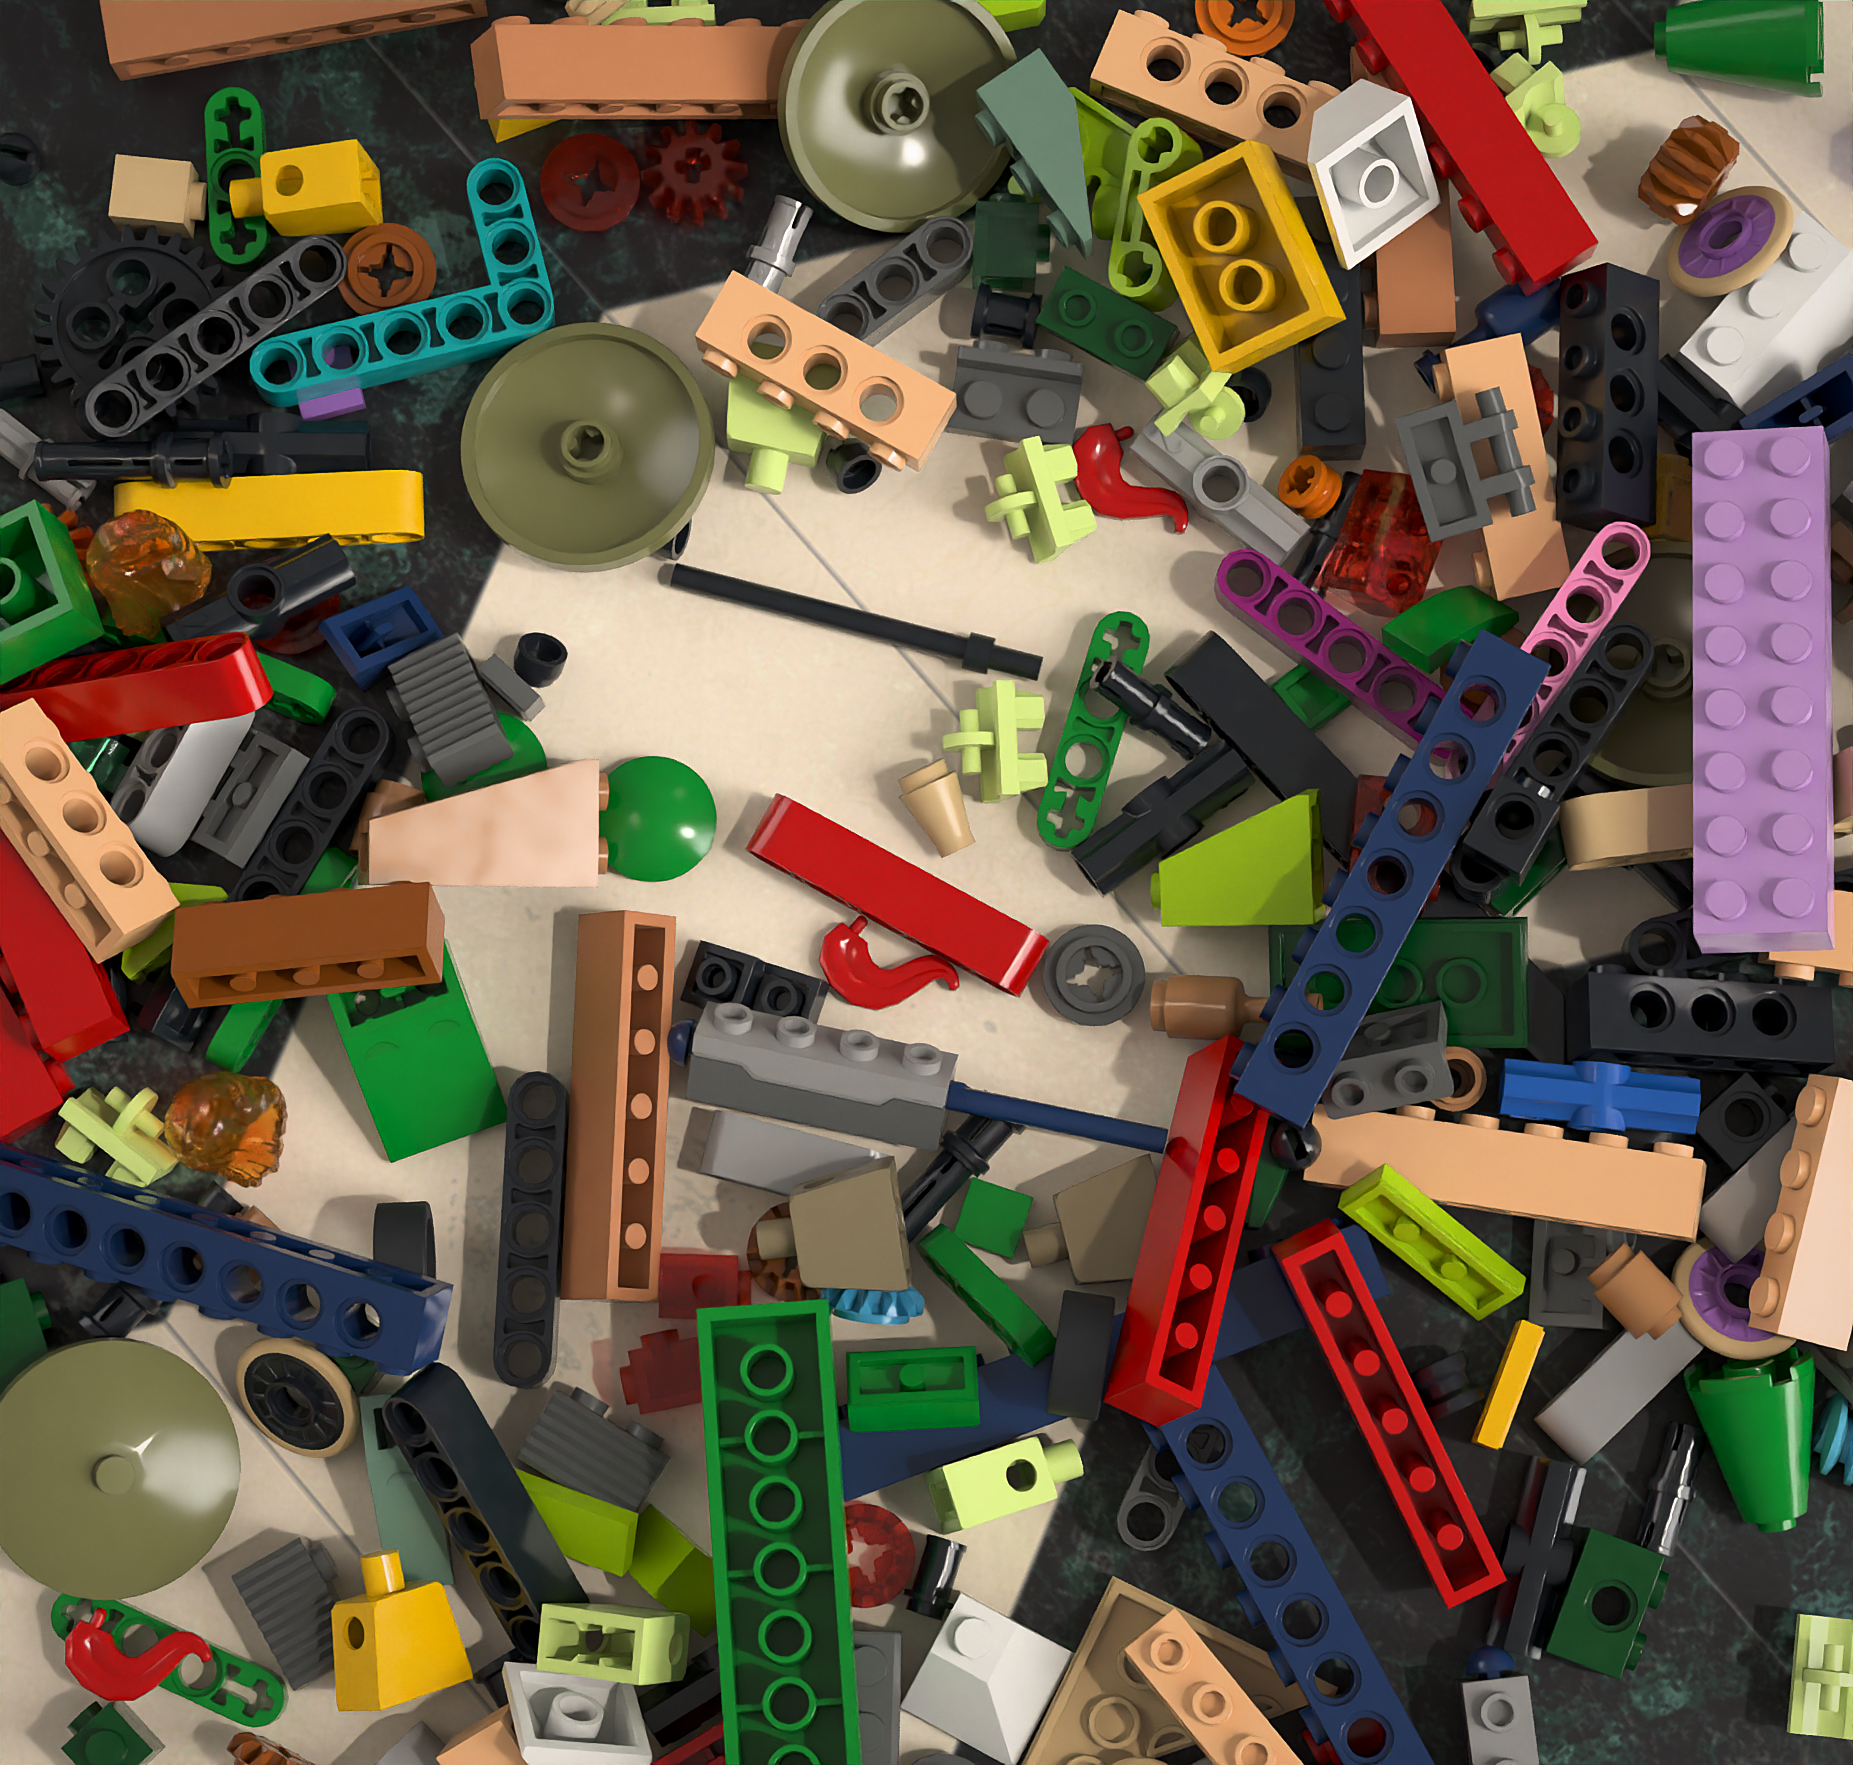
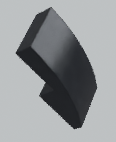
M700 940L680 1000L701 1009H705L708 1001L720 1004L738 1003L753 1011L781 1017L799 1016L817 1024L830 984L822 979L767 963L758 957Z

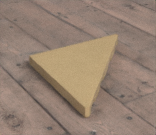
M1112 1576L1021 1765H1112L1117 1761L1131 1757L1155 1759L1196 1744L1131 1665L1124 1651L1126 1647L1174 1608L1187 1621L1267 1720L1309 1704L1297 1682L1285 1688L1266 1651ZM1315 1676V1685L1318 1691L1327 1696H1335L1338 1687Z

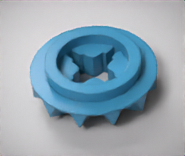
M913 1287L899 1291L822 1288L821 1299H828L832 1314L850 1321L900 1325L909 1323L910 1317L921 1316L924 1311L925 1298Z

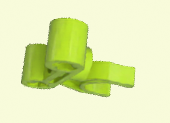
M1070 87L1068 89L1076 100L1087 197L1099 186L1095 194L1092 211L1094 233L1098 239L1113 241L1108 266L1109 280L1112 287L1130 301L1151 312L1163 311L1175 303L1179 298V293L1136 196L1203 163L1202 151L1198 143L1168 119L1161 117L1150 118L1139 124L1137 128H1134L1076 87ZM1014 176L1010 178L1008 190L1024 204L1044 202L1039 194L1030 199L1021 189ZM1153 268L1148 281L1139 286L1141 276L1145 271Z

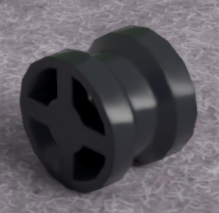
M1464 1350L1409 1374L1416 1390L1419 1391L1422 1397L1424 1407L1431 1422L1485 1398L1480 1385L1472 1383L1466 1372L1469 1361Z

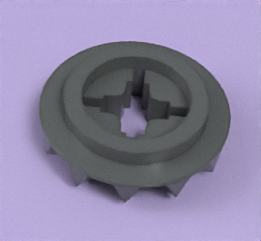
M1097 924L1079 926L1063 934L1050 948L1043 967L1044 990L1056 1011L1080 1026H1108L1129 1014L1139 1001L1145 984L1144 962L1135 944L1122 932L1109 926ZM1090 949L1091 957L1096 960L1099 968L1110 967L1111 970L1121 968V972L1113 973L1111 978L1104 980V991L1101 994L1103 1002L1099 1003L1096 994H1092L1089 985L1078 986L1077 983L1067 985L1066 982L1075 979L1076 975L1084 972V961H1086L1084 950Z

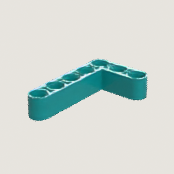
M490 158L479 162L470 171L467 179L469 209L489 283L488 286L269 338L261 342L253 350L250 358V373L259 396L268 404L277 407H290L356 388L364 389L505 355L525 340L541 332L553 329L555 327L554 299L524 182L518 169L509 161L500 158ZM491 183H502L513 191L511 198L501 205L487 204L480 199L479 194L485 186ZM507 242L520 243L528 250L527 257L516 265L503 264L495 258L494 254L500 245ZM522 301H531L542 307L544 313L537 322L531 325H522L516 323L510 317V311L516 304ZM461 316L474 317L482 323V329L475 337L469 340L455 338L448 332V328L456 318ZM408 330L421 338L417 349L406 355L393 353L386 346L389 338L399 331ZM348 345L359 352L356 363L347 369L337 370L325 363L327 354L332 348ZM278 360H286L297 366V372L291 381L275 385L264 379L265 370L271 363Z

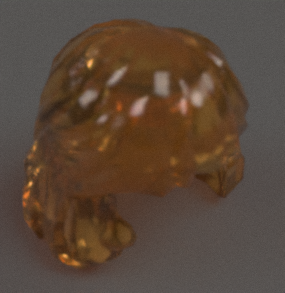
M145 509L124 512L120 516L108 519L95 533V537L92 539L86 553V569L89 578L95 587L106 596L115 624L122 630L123 635L126 636L138 633L144 634L149 639L155 637L161 630L159 619L202 598L212 577V564L209 558L185 531L168 518Z
M225 1071L208 1073L183 1084L178 1089L165 1115V1137L174 1157L182 1165L200 1172H217L225 1176L228 1181H233L244 1188L250 1186L257 1188L261 1186L263 1177H266L269 1173L278 1172L280 1167L279 1158L284 1149L282 1136L286 1133V1121L288 1118L287 1103L279 1086L266 1077L246 1076Z

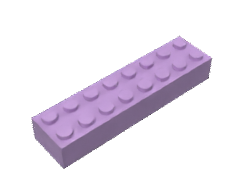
M1823 426L1692 433L1693 935L1702 954L1835 950L1830 450Z

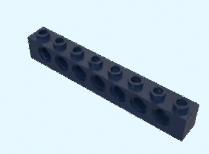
M1482 628L1473 644L1461 639L1444 671L1445 675L1454 679L1443 701L1433 696L1429 698L1413 731L1424 737L1412 759L1402 753L1399 754L1382 788L1393 793L1381 816L1372 811L1368 812L1351 844L1362 850L1351 873L1338 868L1321 900V903L1331 908L1319 931L1309 925L1307 926L1290 958L1291 961L1300 965L1289 988H1286L1277 983L1259 1015V1018L1270 1023L1258 1046L1248 1041L1244 1043L1228 1073V1076L1238 1080L1233 1096L1303 1132L1551 667L1549 663ZM1469 691H1483L1492 697L1496 706V713L1489 720L1482 722L1473 721L1462 712L1460 698ZM1442 747L1457 750L1465 761L1464 773L1454 779H1444L1437 776L1429 764L1430 754ZM1411 804L1425 806L1433 814L1435 827L1425 836H1411L1400 827L1398 813L1404 807ZM1381 861L1396 864L1404 875V886L1393 894L1386 895L1376 892L1370 886L1367 879L1369 868ZM1352 918L1365 921L1373 931V944L1362 952H1350L1344 949L1339 944L1336 936V929L1343 921ZM1317 976H1329L1335 979L1343 991L1342 1002L1331 1010H1319L1313 1007L1305 995V987L1308 982ZM1288 1033H1297L1304 1036L1312 1048V1058L1300 1068L1283 1066L1277 1060L1274 1053V1045L1281 1036Z
M0 1143V1247L11 1245L27 1250V1257L38 1263L48 1265L68 1263L83 1268V1274L87 1278L98 1282L118 1283L124 1281L140 1286L141 1293L154 1300L176 1301L180 1299L199 1305L198 1311L210 1318L220 1320L240 1318L257 1324L256 1329L258 1332L270 1337L284 1339L294 1336L315 1342V1349L326 1355L335 1357L356 1355L374 1361L375 1369L385 1374L409 1376L413 1372L439 1359L453 1284ZM21 1196L29 1204L30 1217L26 1215L22 1208ZM78 1214H80L86 1222L87 1236L81 1231L78 1225ZM135 1231L144 1241L145 1254L135 1244ZM192 1249L199 1254L202 1260L203 1272H200L193 1264L191 1257ZM249 1267L254 1269L259 1275L261 1291L256 1289L251 1283ZM307 1286L312 1287L318 1294L320 1310L310 1303L307 1296ZM366 1304L376 1311L379 1318V1329L369 1322L365 1312Z
M1215 1364L1210 1365L1200 1409L1160 1427L1154 1426L1140 1419V1422L1156 1452L1160 1454L1170 1449L1182 1471L1171 1477L1189 1512L1201 1507L1211 1524L1213 1531L1203 1535V1538L1220 1569L1223 1571L1233 1565L1245 1589L1236 1593L1235 1596L1251 1626L1255 1629L1265 1623L1277 1647L1267 1652V1655L1285 1688L1297 1682L1309 1706L1300 1710L1299 1714L1317 1746L1327 1741L1330 1742L1341 1765H1435ZM1202 1424L1215 1427L1222 1435L1224 1444L1221 1455L1215 1461L1207 1464L1195 1461L1189 1455L1186 1447L1187 1437L1191 1430ZM1239 1482L1247 1485L1252 1490L1255 1497V1507L1248 1518L1235 1522L1226 1519L1222 1515L1218 1506V1499L1221 1491L1227 1485ZM1274 1541L1280 1544L1286 1552V1567L1274 1579H1261L1251 1568V1554L1260 1543ZM1296 1600L1310 1601L1316 1607L1319 1615L1316 1629L1310 1635L1302 1638L1290 1636L1284 1629L1282 1622L1284 1610L1290 1603ZM1328 1659L1343 1660L1349 1667L1351 1674L1347 1689L1336 1696L1321 1694L1315 1685V1672L1318 1666ZM1360 1718H1373L1378 1721L1382 1728L1383 1737L1380 1746L1369 1754L1354 1753L1347 1743L1349 1727Z

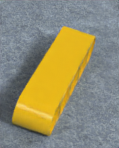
M380 470L232 477L230 486L227 489L214 488L212 482L178 483L175 489H163L161 486H157L154 481L121 483L114 486L115 551L125 554L148 555L300 548L327 533L333 539H336L340 546L419 541L425 537L423 474L409 470Z

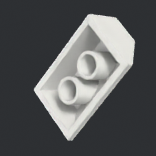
M1802 211L1793 221L1789 241L1776 261L1756 279L1730 292L1682 346L1674 360L1713 397L1729 401L1742 410L1746 416L1834 363L1853 345L1852 251L1805 211Z

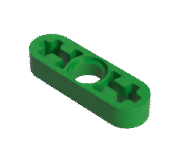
M228 87L216 92L209 99L205 108L210 242L215 254L224 266L234 271L246 272L259 267L268 257L271 247L270 222L265 216L245 217L244 225L251 237H257L256 242L246 244L245 254L236 255L230 244H224L225 239L235 237L236 226L235 217L231 211L221 214L223 207L231 210L232 208L230 194L222 190L220 179L225 169L233 164L248 165L254 170L255 178L261 177L260 157L266 153L265 117L257 99L249 91L239 87ZM240 105L244 115L251 116V119L241 121L239 127L240 141L243 147L248 148L254 145L253 151L232 148L231 133L226 123L219 121V118L229 116L230 106ZM219 147L227 148L220 153L218 152Z
M939 1223L915 1244L918 1253L933 1273L1026 1365L1034 1368L1055 1350L1056 1339L1038 1315L948 1227Z

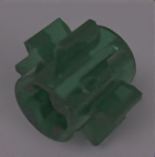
M110 737L66 743L81 766L94 778L101 794L104 796L106 792L114 795L129 769L123 763L131 750Z

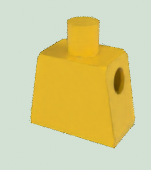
M357 139L267 152L260 157V178L230 181V203L234 217L265 216L281 236L357 233L368 226L383 223L380 170Z
M398 1549L372 1552L359 1557L366 1593L336 1602L331 1610L338 1711H382L472 1679V1669L444 1586L438 1580L404 1582Z

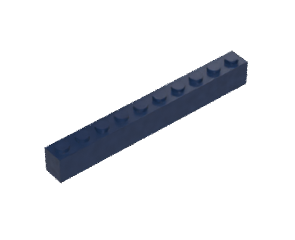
M1344 1216L1332 1219L1331 1221L1341 1231L1373 1300L1376 1301L1391 1295L1366 1230L1358 1223L1347 1227ZM1283 1238L1248 1251L1247 1254L1251 1264L1232 1271L1211 1363L1308 1327L1270 1247L1283 1241ZM1125 1312L1113 1316L1100 1405L1106 1403L1103 1400ZM1008 1346L1009 1356L985 1364L982 1353L977 1354L980 1424L975 1427L854 1433L849 1429L847 1404L839 1406L838 1417L844 1502L1068 1418L1066 1416L1046 1413L1055 1350L1034 1368L1026 1365Z

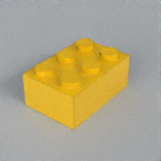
M1248 139L1136 196L1213 372L1235 374L1346 319L1269 144Z

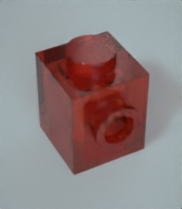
M661 1253L658 1318L668 1321H697L696 1309L752 1305L753 1270H741L742 1258L739 1255Z
M678 1329L640 1336L642 1348L628 1351L630 1365L619 1367L626 1404L638 1403L640 1415L643 1416L702 1404L698 1336L680 1340Z

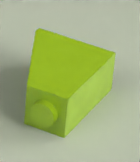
M1307 789L1159 862V872H1153L1151 877L1150 894L1153 909L1161 910L1162 927L1315 924L1326 916L1325 904L1321 903L1325 894L1321 789Z

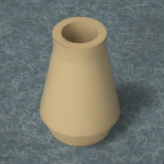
M944 758L898 779L904 793L899 796L900 800L934 843L941 858L976 842L969 827L956 770L949 771Z

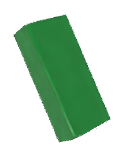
M976 1346L846 1352L847 1406L849 1429L851 1432L865 1433L975 1427L980 1424Z

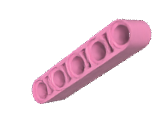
M1614 522L1605 526L1596 535L1520 649L1529 654L1540 647L1556 649L1564 660V670L1556 676L1545 677L1527 711L1529 723L1516 731L1481 799L1490 796L1501 775L1506 774L1599 635L1605 630L1643 573L1650 558V543L1646 534L1638 526L1629 522ZM1610 542L1627 544L1634 552L1635 565L1626 570L1611 568L1603 559L1602 547ZM1576 594L1588 595L1597 602L1600 608V617L1591 623L1577 622L1569 616L1566 609V600ZM1488 695L1473 717V721L1482 722L1494 716L1495 703L1490 695ZM1452 749L1445 766L1446 779H1454L1461 775L1458 769V760L1462 755L1455 749Z

